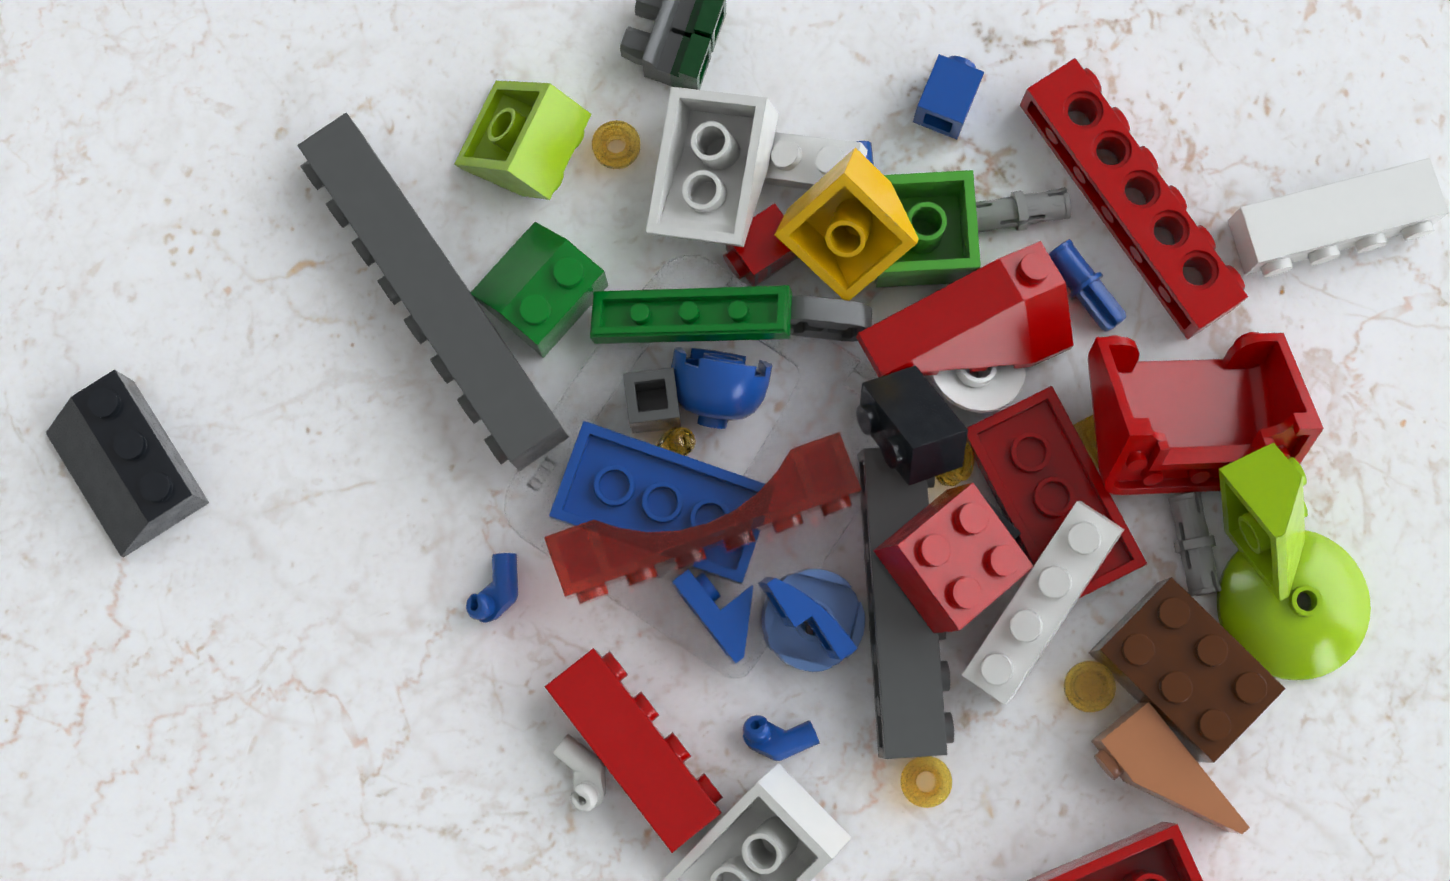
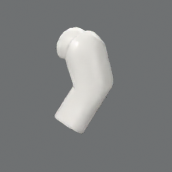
M567 734L557 746L553 755L573 770L574 792L571 793L572 804L580 811H590L602 803L606 794L605 765L595 754Z

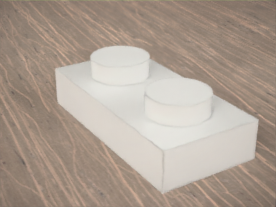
M775 132L771 160L764 182L769 185L809 190L854 148L865 157L868 150L861 142Z

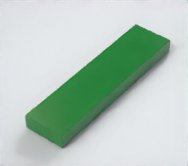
M789 285L594 291L590 339L594 344L790 339L792 291Z

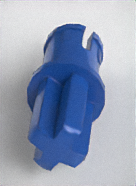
M1071 239L1063 242L1049 253V256L1071 291L1069 294L1071 300L1077 298L1102 331H1110L1124 321L1127 317L1126 312L1101 282L1100 279L1103 277V274L1101 272H1094L1073 245Z

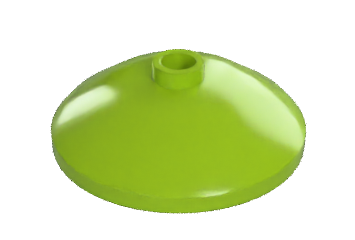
M1305 530V543L1289 597L1281 601L1277 599L1239 550L1231 557L1222 572L1219 581L1222 591L1217 592V613L1220 625L1275 678L1306 680L1329 674L1344 665L1356 653L1365 638L1371 612L1370 595L1366 580L1354 559L1341 546L1323 535ZM1300 592L1306 593L1311 599V606L1307 611L1302 610L1297 604V597Z

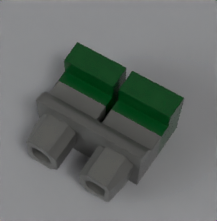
M636 0L635 15L655 21L651 33L628 26L620 45L621 56L635 64L642 65L644 77L672 87L700 90L711 59V52L714 51L726 16V0Z

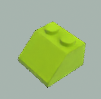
M496 80L454 165L520 196L550 200L563 181V172L574 150L582 142L585 133L584 129L592 114L551 83Z
M1271 443L1219 468L1224 532L1277 599L1281 601L1289 597L1305 543L1304 518L1308 516V510L1304 502L1303 486L1307 484V479L1299 462L1293 457L1287 458L1275 443Z

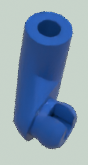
M515 553L492 555L493 581L478 594H472L466 602V611L472 619L483 623L497 620L516 602L518 597L517 554Z
M754 715L749 717L743 725V739L751 750L774 761H782L820 744L810 720L791 729L784 730L768 722L764 716Z

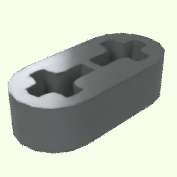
M792 296L790 335L854 342L858 341L856 336L859 332L872 326V308L864 303L813 296Z

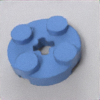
M804 569L785 575L780 579L802 591L821 605L838 622L858 648L864 634L865 612L861 602L858 601L856 593L851 589L852 586L843 577L827 570ZM766 597L761 615L764 640L767 647L781 661L791 667L809 672L824 671L833 668L832 666L842 661L829 658L815 634L809 635L805 632L806 625L804 623L795 628L785 626Z

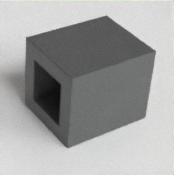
M674 367L623 374L628 420L632 434L681 428Z

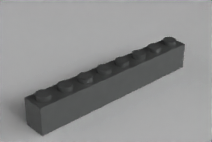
M347 112L298 144L297 146L307 159L300 166L317 190L323 186L328 190L333 199L327 202L326 206L342 228L348 224L352 226L358 238L351 243L368 266L375 262L385 275L377 280L379 285L394 305L400 301L403 302L411 314L404 319V322L420 344L427 340L430 342L437 353L430 360L440 376L447 384L455 379L464 395L457 399L458 403L473 424L479 420L483 421L491 433L484 441L498 462L502 465L509 460L511 464L521 471L569 438Z

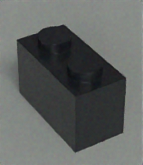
M916 366L862 383L860 406L856 409L859 427L865 435H870L882 450L883 457L888 466L892 469L896 468L908 485L963 467L968 429Z

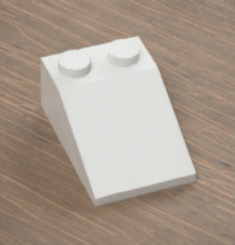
M671 87L646 227L647 234L744 247L770 164L779 114L768 98Z
M778 763L755 783L662 881H811L840 852L851 837Z

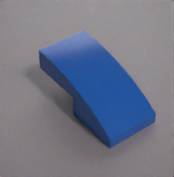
M766 577L758 582L784 625L795 628L806 621L829 658L842 660L858 649L838 622L808 595L777 578Z

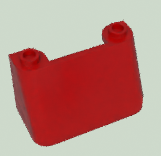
M1249 332L1243 334L1235 340L1223 359L1138 361L1140 353L1135 341L1118 335L1096 337L1088 353L1087 361L1098 468L1104 488L1113 495L1221 491L1219 468L1271 443H1275L1287 458L1293 457L1301 464L1324 429L1284 333Z

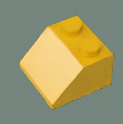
M856 148L848 153L787 209L775 233V236L836 294L847 301H850L907 253L919 240L892 183Z

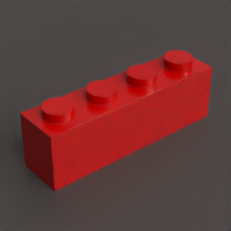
M593 648L544 687L671 853H673L722 813L716 803L723 796L705 773L697 779L684 763L691 755L676 735L672 732L665 738L652 721L660 715L642 692H639L634 697L621 682L628 674L614 655L609 651L602 657Z

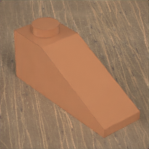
M1149 702L1137 703L1091 740L1099 750L1094 755L1096 761L1111 779L1115 780L1120 777L1123 782L1227 832L1243 834L1250 828Z

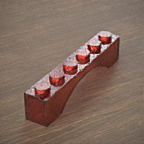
M837 432L791 449L778 471L756 495L734 511L709 523L679 531L644 532L617 528L593 519L546 536L544 539L565 598L569 600L577 597L579 605L609 595L606 586L624 579L627 580L629 587L650 581L658 577L655 568L674 561L678 569L702 562L707 559L705 550L724 544L726 551L729 552L756 542L753 533L773 526L775 534H779L804 524L802 515L821 509L823 516L826 517L849 509L853 506L850 498L857 496L861 488L841 434Z

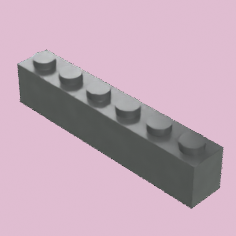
M880 447L864 448L857 454L878 757L896 759L947 755V744L954 742V723L951 712H944L943 692L950 690V670L948 662L940 660L939 640L946 639V632H932L873 551L929 505L928 488H934L935 477L908 485L896 468L892 469L888 466Z

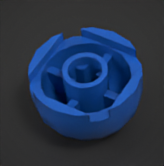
M682 347L674 349L671 368L674 367L678 403L685 410L698 415L697 424L710 428L726 429L728 420L747 418L755 413L763 402L770 382L772 364L759 360L757 368L756 366L745 365L746 356L692 348L690 357H686L687 354Z

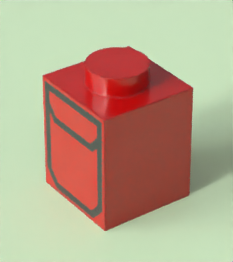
M775 203L753 217L744 247L726 245L727 253L723 255L726 264L735 277L740 280L745 276L751 286H757L798 258L775 236L784 217Z

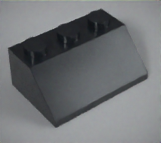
M115 369L71 396L46 431V435L121 557L129 555L209 503L135 382Z

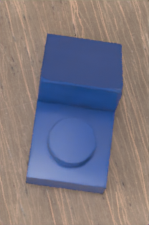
M687 569L673 580L671 585L733 664L738 663L744 658L753 585L720 610L715 601L721 595L703 572L694 577L690 570Z

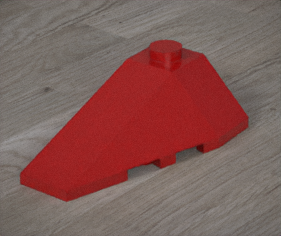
M1041 241L996 259L866 328L856 336L878 377L912 366H916L924 376L937 375L940 371L969 369L970 372L986 371L988 367L1013 365L1014 369L1029 368L1064 353L1074 346L1066 282Z

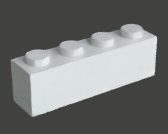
M1426 158L1241 206L1230 217L1228 224L1244 274L1248 275L1262 271L1263 277H1271L1291 270L1293 268L1292 263L1309 259L1311 265H1317L1339 257V251L1356 246L1357 252L1363 253L1386 245V238L1402 234L1405 241L1423 237L1434 232L1433 225L1449 212L1431 159Z
M1077 501L962 676L1006 705L1013 698L1125 529L1082 501Z

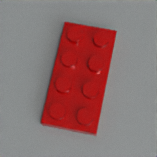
M1053 386L967 427L966 443L1005 518L1021 532L1016 539L1033 566L1077 501H1082L1125 529L1079 598L1147 565L1113 498L1104 488L1101 476Z

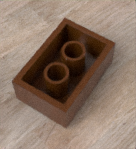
M1172 577L1158 582L1089 652L1138 703L1149 702L1198 762L1214 763L1286 689Z

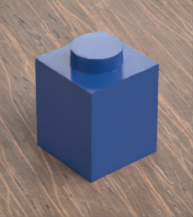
M939 54L917 105L913 123L957 140L978 91L984 71L976 69L975 64L960 56H950L948 58Z

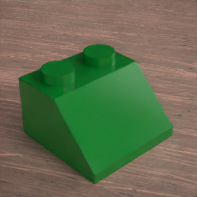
M534 222L471 291V294L475 300L544 358L593 304L594 291H604L608 287L605 271L569 240Z

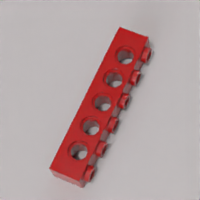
M1074 58L1027 88L1020 107L1188 340L1234 310L1248 298L1244 291V281L1238 271L1231 265H1225L1216 253V244L1209 231L1202 225L1197 226L1186 211V201L1180 191L1172 185L1168 186L1158 172V163L1151 151L1145 146L1140 147L1132 137L1125 115L1117 107L1111 108L1101 94V84L1096 75L1088 68L1083 69L1077 59ZM1080 111L1088 117L1090 124L1084 126L1075 124L1070 119L1068 112ZM1100 149L1111 151L1116 156L1118 164L1107 165L1098 158L1096 151ZM1135 188L1141 191L1146 199V204L1137 205L1129 201L1126 197L1125 189ZM1162 227L1169 230L1173 235L1174 244L1165 245L1159 242L1154 235V228ZM1183 267H1193L1198 270L1203 279L1202 285L1189 283L1183 275Z

